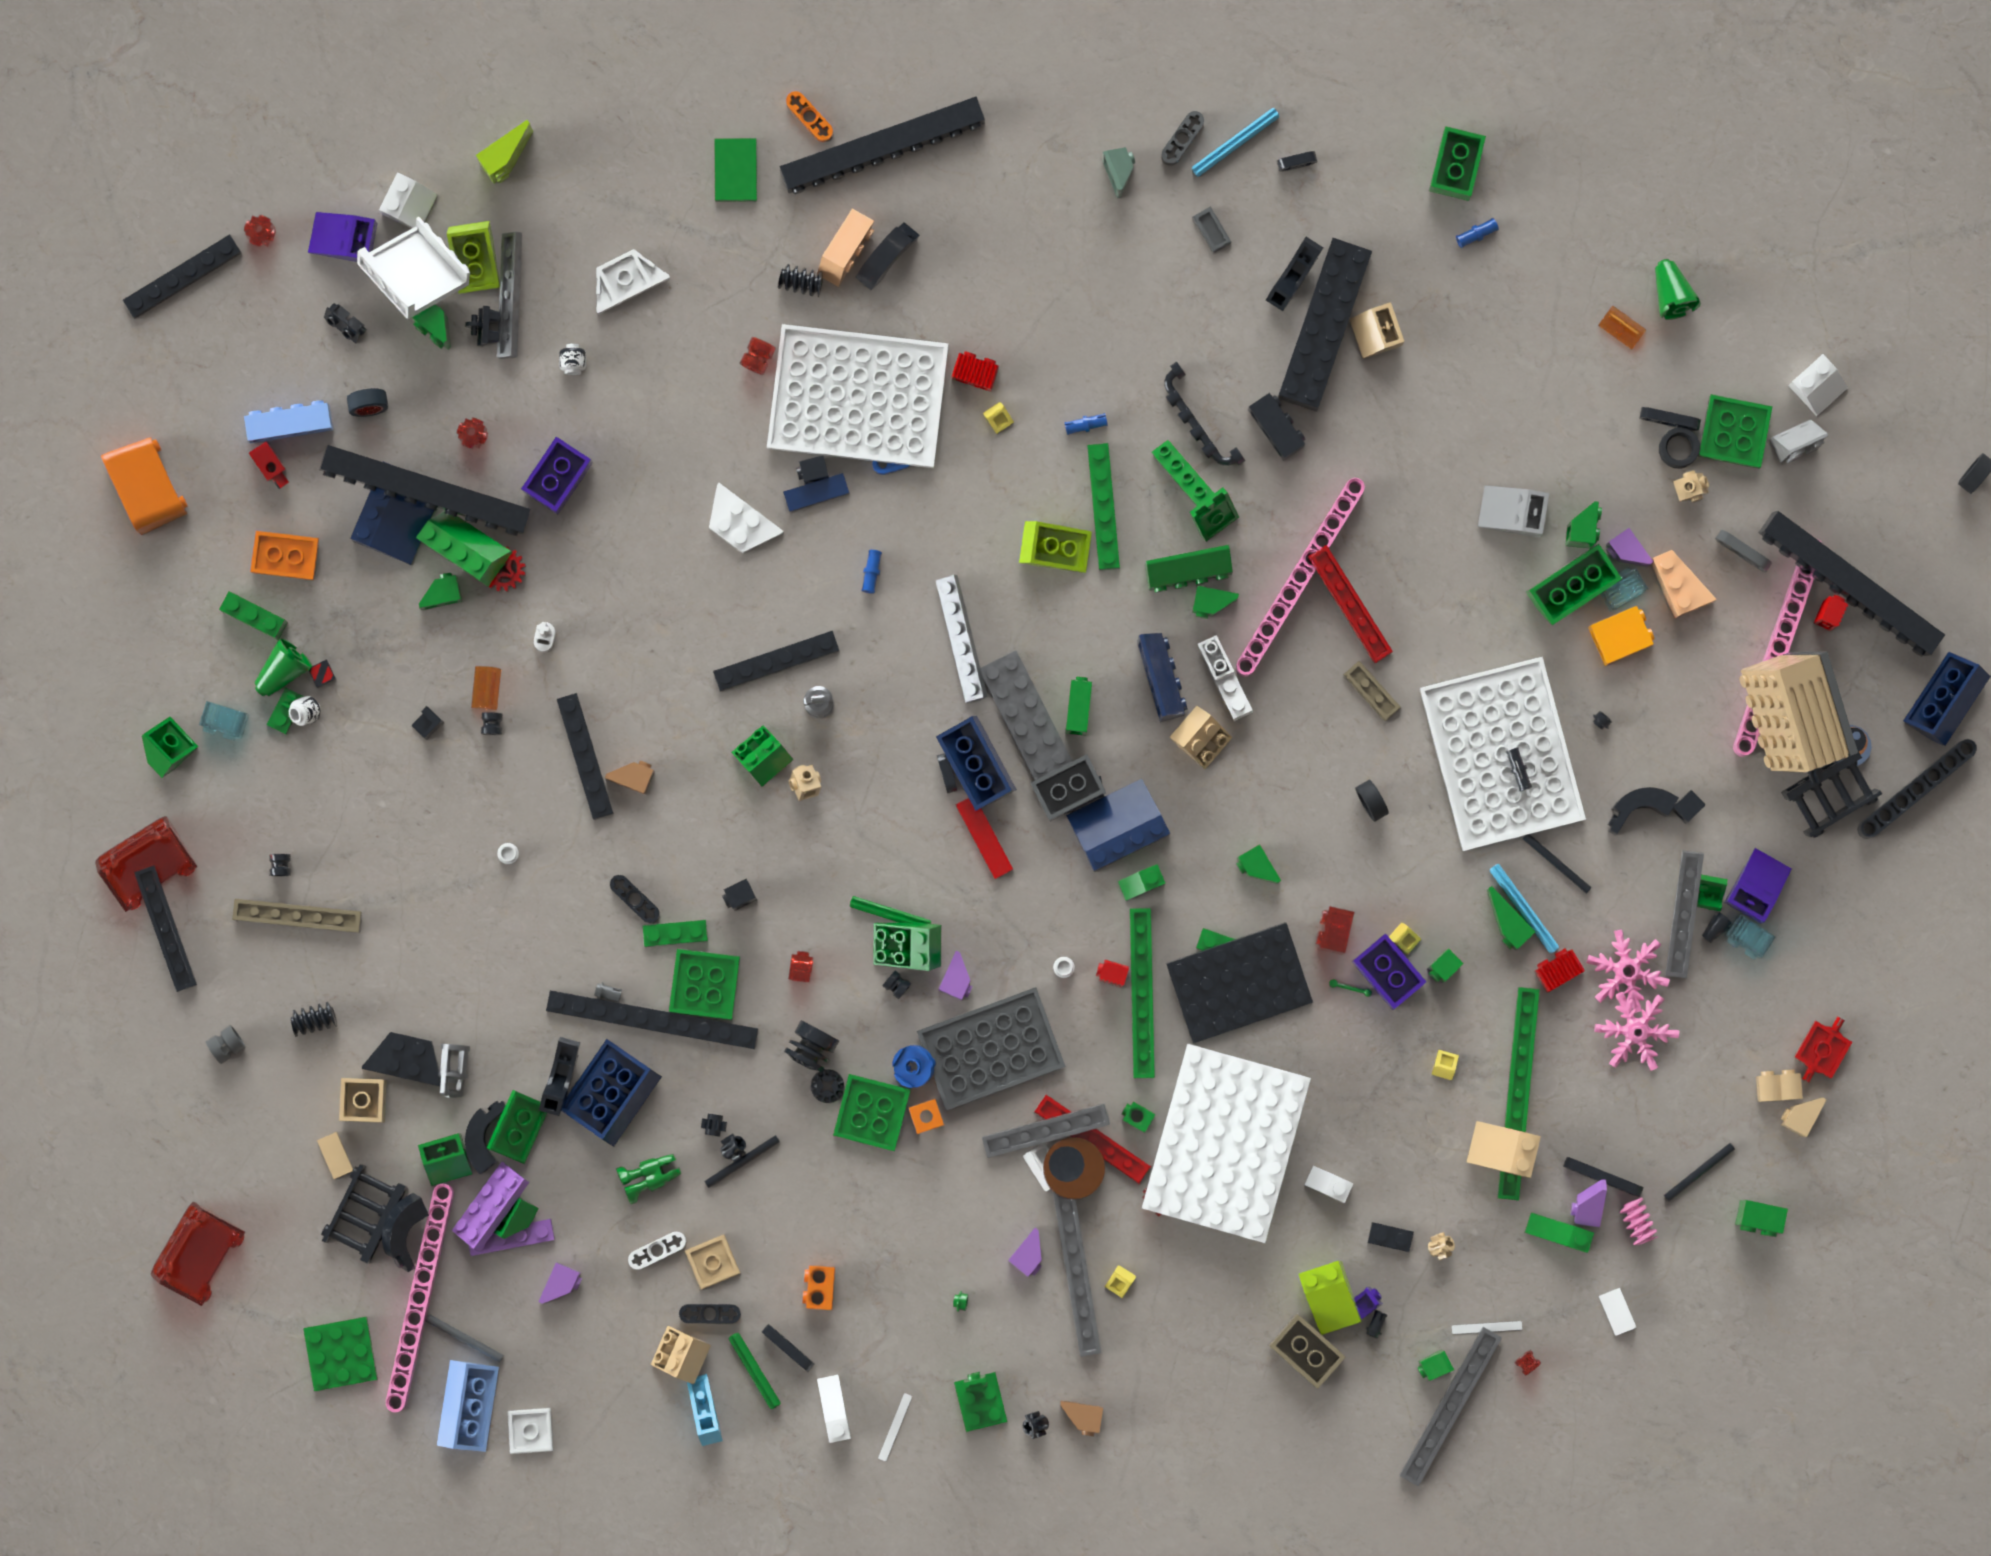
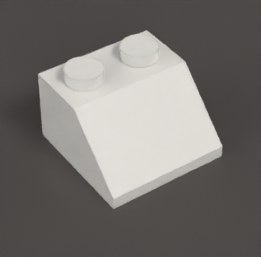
M397 172L379 211L382 215L412 229L416 227V218L420 217L425 222L438 195L417 181Z
M1824 354L1788 385L1816 416L1848 389L1838 369Z

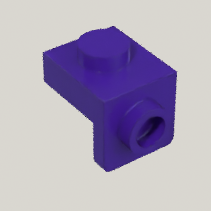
M1366 1287L1363 1292L1354 1298L1361 1319H1364L1383 1304L1380 1301L1382 1296L1376 1288Z

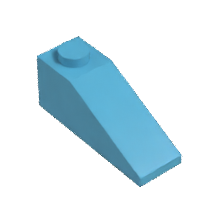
M707 1374L697 1376L694 1384L687 1382L697 1434L701 1445L705 1446L723 1440Z

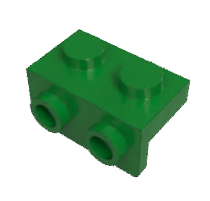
M1701 874L1697 907L1721 911L1728 879Z

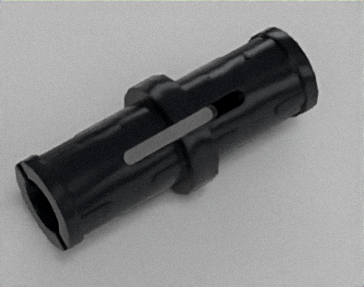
M1519 748L1506 751L1512 767L1510 771L1515 776L1519 791L1532 788L1526 772L1528 768L1523 763Z

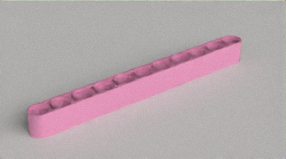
M1350 479L1330 509L1236 664V672L1240 676H1251L1316 571L1313 565L1306 562L1305 557L1322 548L1316 543V539L1319 537L1326 538L1327 546L1330 548L1364 492L1365 485L1361 479ZM1357 484L1360 487V492L1352 493L1349 490V485ZM1341 501L1347 502L1349 510L1341 511L1338 503ZM1330 519L1336 520L1338 528H1329L1327 521ZM1298 572L1303 573L1306 577V580L1302 583L1297 582L1294 578V575ZM1291 590L1294 592L1295 598L1290 601L1286 600L1283 593ZM1275 608L1283 610L1284 616L1282 618L1274 617L1273 610ZM1264 626H1270L1273 629L1271 636H1265L1262 633ZM1253 644H1259L1262 647L1260 654H1254L1251 651ZM1242 662L1250 663L1251 670L1249 672H1243L1240 669Z
M1797 565L1763 661L1788 653L1814 580L1812 572L1804 574ZM1795 584H1801L1804 587L1803 594L1796 593L1794 589ZM1788 604L1796 605L1797 612L1795 614L1788 611ZM1782 623H1787L1790 626L1789 633L1782 632L1780 628ZM1775 643L1782 644L1784 648L1782 653H1777L1774 650ZM1748 705L1733 745L1734 752L1740 757L1748 756L1754 751L1758 736L1760 735L1758 728H1756L1755 732H1749L1746 728L1747 722H1752V716H1754L1752 708H1749ZM1741 741L1748 743V752L1740 750L1739 743Z
M439 1184L433 1190L428 1212L429 1216L427 1217L386 1397V1407L391 1412L402 1411L408 1402L454 1198V1190L448 1184ZM442 1187L447 1188L449 1191V1196L444 1200L438 1195L439 1189ZM437 1208H441L444 1211V1217L441 1220L434 1218V1211ZM432 1229L439 1231L440 1236L437 1241H432L429 1238V1232ZM427 1250H432L435 1254L432 1262H428L424 1258ZM422 1271H427L430 1274V1280L427 1283H423L419 1278ZM417 1292L425 1294V1301L422 1304L415 1301V1294ZM414 1312L418 1313L421 1317L420 1323L417 1325L412 1324L410 1321V1316ZM409 1333L413 1334L416 1338V1342L412 1346L408 1345L405 1341ZM404 1354L409 1355L411 1358V1364L408 1367L401 1364V1357ZM399 1375L406 1378V1385L403 1388L398 1387L396 1384V1378ZM397 1396L401 1399L402 1404L400 1408L392 1406L391 1400L393 1397Z

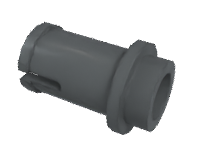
M603 982L602 984L597 983L594 995L598 996V999L602 997L619 1003L622 989L606 986Z

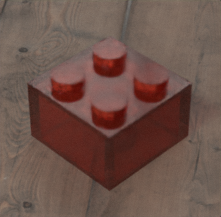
M1332 906L1322 911L1320 924H1323L1322 931L1317 932L1315 940L1318 950L1339 955L1345 954L1354 917L1353 911Z

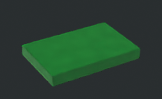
M714 139L715 202L757 201V139Z
M512 1090L487 1149L525 1164L547 1115L546 1112L539 1111L541 1102Z

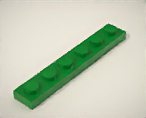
M1108 443L1087 445L1099 570L1120 569Z

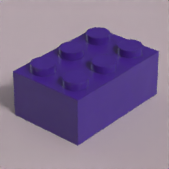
M555 437L521 490L559 515L593 462L563 440Z
M1386 933L1352 961L1392 1010L1397 1008L1426 983V980Z

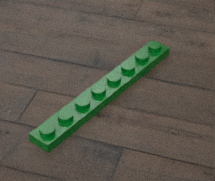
M1131 908L1130 954L1133 1078H1155L1151 908Z

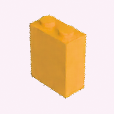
M1637 606L1588 627L1605 666L1651 647L1654 644L1653 632L1650 628L1647 629L1644 623L1646 621L1645 614Z

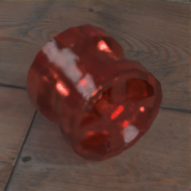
M1531 1349L1514 1362L1522 1368V1373L1525 1376L1541 1364L1539 1359H1535Z

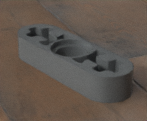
M1192 111L1188 113L1168 141L1161 154L1162 161L1165 164H1177L1202 129L1204 117L1200 112ZM1195 117H1198V122L1200 124H1195L1191 129V131L1194 132V134H1192L1188 129L1183 128L1184 125L1187 128L1190 126V118L1194 119ZM1186 133L1189 137L1188 142L1185 144L1179 143L1177 135ZM1173 142L1182 151L1177 149L1174 155L1176 158L1168 160L1166 152L1170 153L1174 149V145H1171Z
M1720 530L1715 538L1721 545L1763 572H1767L1772 564L1768 558L1725 530Z

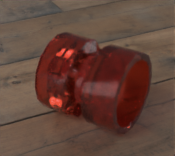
M751 337L747 346L749 351L743 354L739 364L752 372L764 375L769 365L767 360L772 359L776 348L766 341Z

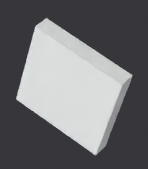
M551 1408L508 1411L510 1454L553 1451Z

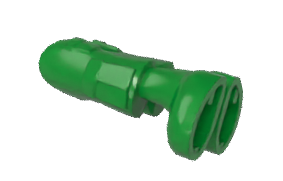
M674 1154L642 1161L639 1165L640 1168L634 1170H627L623 1166L616 1168L623 1186L637 1178L645 1177V1180L637 1184L624 1187L631 1205L638 1201L639 1194L644 1190L649 1189L653 1192L682 1174L680 1168L670 1170L666 1174L664 1173L662 1166L675 1161Z

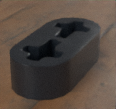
M1309 151L1277 160L1279 171L1283 172L1313 165L1318 161L1315 151Z
M945 753L937 755L947 794L957 791L948 758Z

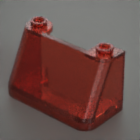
M166 816L157 819L109 849L95 861L98 874L125 912L138 908L143 898L134 872L155 865L159 879L163 883L177 873L179 876H189L198 867Z
M192 1202L151 1270V1276L160 1285L202 1306L211 1297L212 1291L209 1282L229 1248L239 1247L242 1244L245 1231L198 1203Z

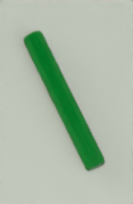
M853 896L850 901L851 908L898 923L931 924V920Z
M737 1332L730 1336L728 1339L768 1407L774 1409L781 1404L780 1400L740 1333Z

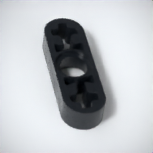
M1641 407L1639 416L1640 419L1687 428L1691 431H1699L1701 423L1699 418L1649 407Z
M615 875L611 879V890L643 921L654 923L659 919V909L625 876ZM623 879L625 881L623 885L627 889L630 886L633 888L627 892L625 898L622 897V894L625 892L621 888L615 889V880L621 881ZM632 893L640 895L641 901L638 905L630 904L629 896ZM645 900L648 902L645 906L649 910L655 909V917L653 919L651 917L646 919V912L643 909L640 912L637 911L644 904Z
M686 1304L680 1308L679 1317L684 1323L733 1324L740 1319L741 1310L734 1304ZM688 1307L691 1308L692 1312H698L697 1307H702L700 1311L702 1320H697L698 1316H691L690 1320H687V1317L683 1316V1312ZM718 1307H723L722 1312H728L729 1308H733V1311L737 1312V1316H734L733 1320H729V1316H722L723 1321H719L720 1311ZM713 1308L716 1311V1317L713 1320H707L704 1317L705 1309Z
M770 1324L762 1330V1333L807 1372L815 1365L813 1361Z

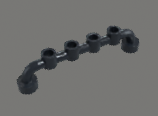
M1177 361L1170 365L1172 370L1166 375L1164 380L1165 389L1169 394L1166 398L1172 407L1177 405L1181 411L1178 413V416L1184 424L1188 422L1193 428L1189 432L1194 439L1202 441L1204 447L1201 449L1207 458L1213 457L1218 464L1223 466H1230L1234 463L1240 465L1246 460L1237 447L1230 451V457H1223L1173 386V379L1177 377L1180 380L1186 375Z

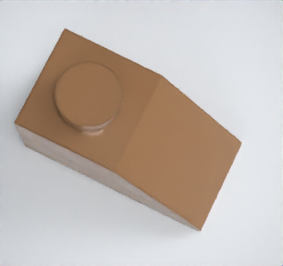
M640 761L639 764L633 762L607 773L605 779L646 795L655 771L650 769L651 764Z
M1061 1400L1060 1406L1076 1428L1082 1431V1435L1094 1437L1095 1433L1100 1432L1103 1407Z

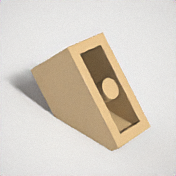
M1818 1098L1791 1106L1790 1109L1786 1108L1781 1116V1120H1783L1781 1125L1802 1137H1807L1827 1099Z

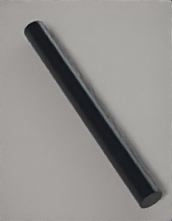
M1528 834L1522 838L1586 894L1590 891L1592 887L1534 837Z
M776 1135L771 1137L737 1161L705 1180V1184L708 1188L715 1185L780 1142Z
M1731 1143L1727 1144L1664 1194L1667 1201H1671L1734 1151V1146Z

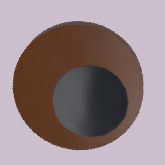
M1077 1137L1066 1138L1054 1144L1046 1154L1043 1163V1175L1048 1187L1058 1196L1070 1200H1078L1090 1196L1098 1189L1105 1174L1104 1159L1098 1148L1091 1142Z

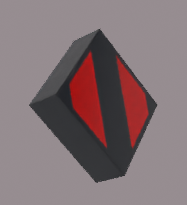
M327 659L308 670L317 688L336 679Z

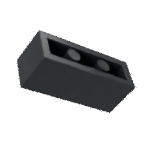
M1269 392L1250 405L1248 411L1284 461L1304 448V441L1306 439L1300 430L1296 431L1292 426L1294 421L1287 412L1283 413L1280 408L1282 404L1277 396L1274 395L1272 397Z

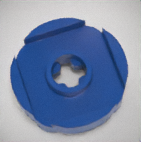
M910 1045L900 1049L892 1061L896 1080L908 1088L927 1084L934 1074V1067L936 1065L935 1059L925 1048L918 1045ZM916 1062L917 1070L912 1072L909 1063Z

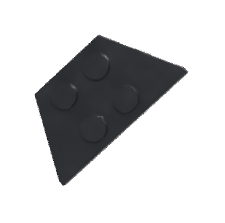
M390 1032L362 1065V1069L435 1086H440L441 1077L438 1076L439 1066L435 1056L433 1041Z

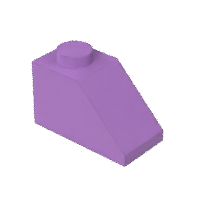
M1630 528L1606 544L1608 547L1606 549L1607 553L1612 559L1616 558L1618 562L1645 567L1653 563V560Z
M955 951L939 991L962 1000L963 997L968 998L973 986L969 985L970 978L960 952Z
M1606 1180L1598 1181L1577 1195L1576 1203L1571 1205V1215L1574 1216V1224L1600 1227L1607 1193Z
M1037 1228L1032 1230L1008 1260L1026 1276L1030 1274L1035 1276L1042 1267L1039 1264L1042 1259L1039 1230Z
M558 1262L555 1263L538 1302L543 1304L572 1293L573 1289L578 1290L582 1278L579 1277L581 1273Z

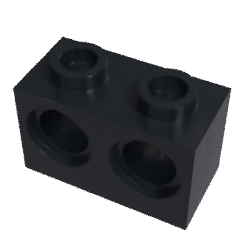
M747 878L723 889L725 892L722 895L724 902L728 908L732 907L734 911L757 901Z

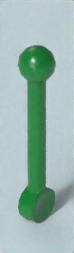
M1335 979L1329 982V986L1332 988L1337 986L1363 993L1366 997L1372 995L1371 989L1364 990L1338 983Z

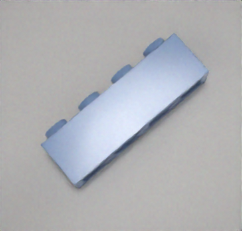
M320 400L311 402L310 406L294 404L290 406L291 409L282 410V407H275L266 413H262L260 410L251 411L249 415L244 416L247 440L252 444L333 431L330 406L328 403Z

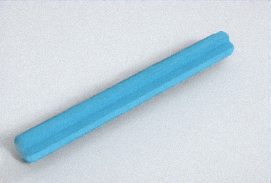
M1274 108L1270 109L1192 167L1193 173L1197 177L1201 176L1277 120L1279 113Z
M1499 864L1493 866L1490 869V873L1525 921L1535 930L1536 936L1550 954L1554 953L1559 949L1556 941Z

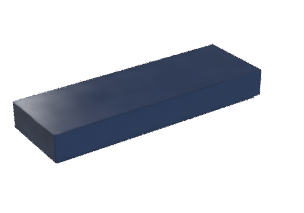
M843 473L783 491L789 512L850 494Z

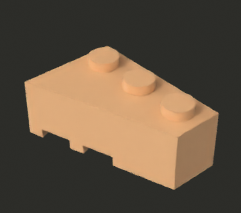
M852 209L822 255L817 275L822 271L823 279L839 287L846 273H849L853 267L856 256L859 257L862 253L865 240L869 241L874 233V229H872L874 220Z
M1673 550L1652 558L1653 563L1651 566L1674 618H1678L1717 600Z

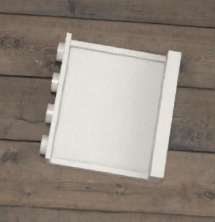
M420 217L416 218V227L371 252H368L364 247L357 254V264L407 320L469 285L470 271L468 267L457 259L456 254L445 246L443 240L439 236L437 237L432 232L429 224L424 223Z

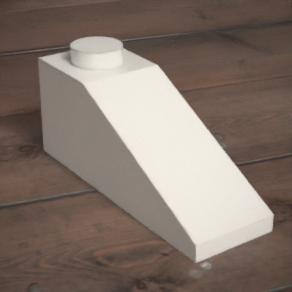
M834 1375L817 1379L829 1443L851 1439L839 1376Z

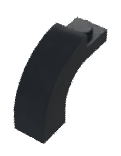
M905 222L899 227L896 226L869 256L856 275V278L870 290L875 288L883 280L895 261L917 241L920 235Z
M1306 236L1289 265L1273 286L1266 301L1284 311L1309 274L1324 247Z
M1654 787L1633 790L1620 798L1612 807V810L1617 812L1618 815L1613 814L1607 825L1610 826L1608 832L1617 835L1629 814L1638 808H1649L1667 817L1679 797L1666 790Z
M564 1037L559 1038L553 1066L542 1094L539 1111L560 1116L576 1068L581 1042Z
M495 1101L487 1108L489 1110L488 1113L483 1108L477 1110L466 1129V1153L471 1164L480 1175L498 1162L490 1150L487 1149L485 1136L489 1125L502 1114L506 1106L504 1101L500 1103Z
M415 1193L401 1199L391 1209L382 1230V1245L385 1254L394 1259L398 1268H402L407 1272L415 1269L406 1246L408 1232L413 1225L429 1216L422 1198Z

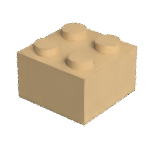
M341 1078L339 1121L385 1123L387 1080Z

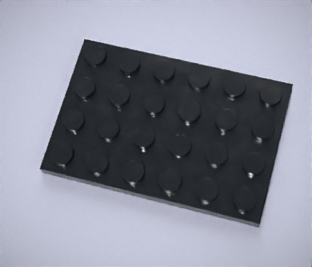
M1286 922L1166 963L1193 1044L1313 1003Z

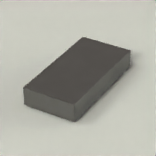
M1211 206L1192 217L1213 254L1232 243Z

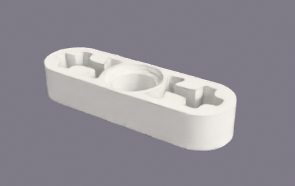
M672 1232L633 1251L628 1257V1263L633 1269H642L682 1250L686 1245V1237L681 1232ZM674 1235L677 1238L681 1237L680 1247L672 1245L669 1247L671 1252L667 1253V1247L662 1241L666 1239L667 1243L673 1241ZM655 1244L663 1247V1254L659 1257H655L651 1253V1248ZM647 1248L648 1255L652 1261L648 1262V1258H645L641 1261V1266L637 1263L633 1264L634 1255H644L645 1252L643 1250Z

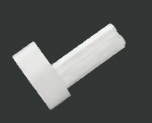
M542 622L536 627L534 645L540 652H548L554 645L556 631L548 622ZM547 640L549 645L538 643V641Z

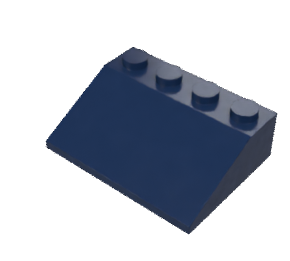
M376 489V492L370 491L350 539L357 544L412 565L421 541L416 537L427 521L432 518L434 510L425 508V504L418 501L416 504L405 502V497L399 495L396 498L384 495L385 491Z
M1162 633L1139 635L1137 644L1160 723L1184 716L1185 710H1188L1185 698H1180L1178 690H1182L1179 677H1174L1173 670L1176 669L1173 657L1169 658L1167 650L1170 649L1168 638H1163Z
M1142 779L1066 815L1094 872L1171 834Z
M606 1039L567 1095L562 1112L614 1147L662 1076Z

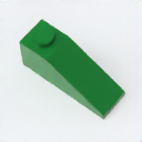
M1491 886L1487 889V893L1500 935L1504 938L1502 942L1510 950L1512 948L1517 950L1535 933V930Z
M1530 1213L1524 1232L1584 1253H1588L1594 1236V1232L1535 1213Z

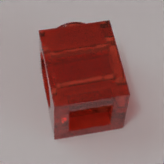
M797 951V955L792 954L788 980L810 983L814 958L809 957V952Z

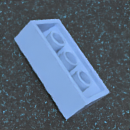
M450 1360L437 1441L438 1446L486 1452L499 1367Z

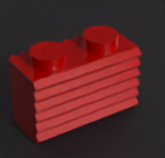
M965 351L964 354L959 353L951 379L992 392L999 365H995L996 361L984 358L983 361L977 359L975 354Z
M1838 595L1827 597L1823 600L1813 623L1828 631H1832L1840 626L1839 623L1842 622L1841 619L1848 607L1845 599Z
M1564 948L1555 954L1556 958L1549 962L1548 959H1545L1537 964L1538 969L1534 972L1547 993L1585 971L1573 949L1567 951Z
M1104 960L1103 964L1099 963L1096 976L1099 977L1100 982L1111 983L1112 986L1116 985V987L1120 986L1122 988L1126 981L1129 966Z

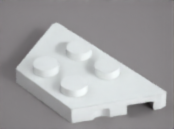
M634 249L597 267L596 311L598 315L669 280V274L663 272Z
M717 484L709 529L741 553H745L783 534L784 531L722 484Z

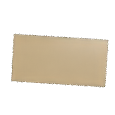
M337 1132L317 1140L333 1179L352 1172L353 1167Z

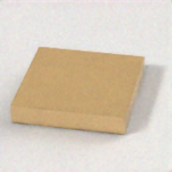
M725 1234L685 1250L701 1290L741 1274Z

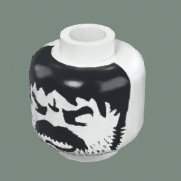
M566 344V348L559 351V368L566 375H580L581 371L586 369V351L579 348V344Z
M311 696L299 698L291 703L289 717L299 726L314 723L320 717V705Z

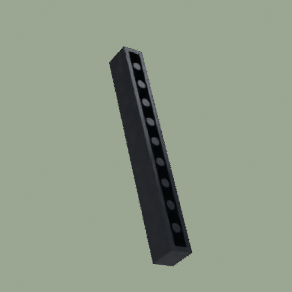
M977 96L781 165L780 171L788 193L799 194L804 192L806 187L812 185L813 187H819L831 178L833 180L841 179L845 176V173L851 171L853 173L861 172L865 166L871 164L872 166H878L884 163V160L887 158H900L904 155V152L910 150L912 152L920 151L924 145L930 143L931 145H937L943 142V139L946 137L956 138L961 136L963 131L969 129L970 131L979 130L985 124V118Z
M331 445L326 446L319 469L323 471V476L333 479L339 476L344 478L343 482L355 485L358 482L364 484V489L376 492V489L385 491L384 495L396 498L399 495L405 497V502L416 504L418 501L424 503V507L436 511L437 508L445 510L444 514L457 517V514L465 516L466 521L476 524L477 521L486 523L485 527L494 530L500 527L506 529L505 533L517 536L518 533H524L531 510Z
M1780 511L1772 512L1758 532L1763 536L1762 540L1769 545L1774 544L1779 548V552L1783 556L1793 558L1798 567L1812 572L1814 579L1821 583L1824 581L1830 586L1829 589L1833 593L1843 595L1847 598L1845 601L1849 605L1859 607L1863 610L1862 614L1871 620L1874 618L1880 623L1879 626L1883 630L1894 633L1896 635L1895 638L1899 642L1913 647L1912 651L1921 657L1932 655L1944 638L1945 634Z

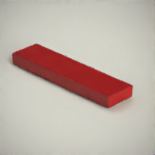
M969 798L955 804L994 879L1012 871L1013 867L982 809L975 811Z

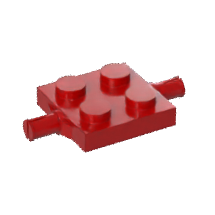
M1837 1016L1832 1027L1824 1026L1814 1021L1794 1056L1795 1059L1804 1063L1808 1068L1801 1078L1802 1080L1810 1083L1815 1072L1832 1079L1852 1044V1041L1843 1037L1839 1032L1845 1022L1844 1019Z

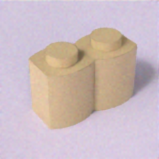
M1795 1069L1782 1070L1781 1075H1774V1071L1761 1072V1076H1756L1758 1102L1803 1099L1801 1073L1795 1074Z

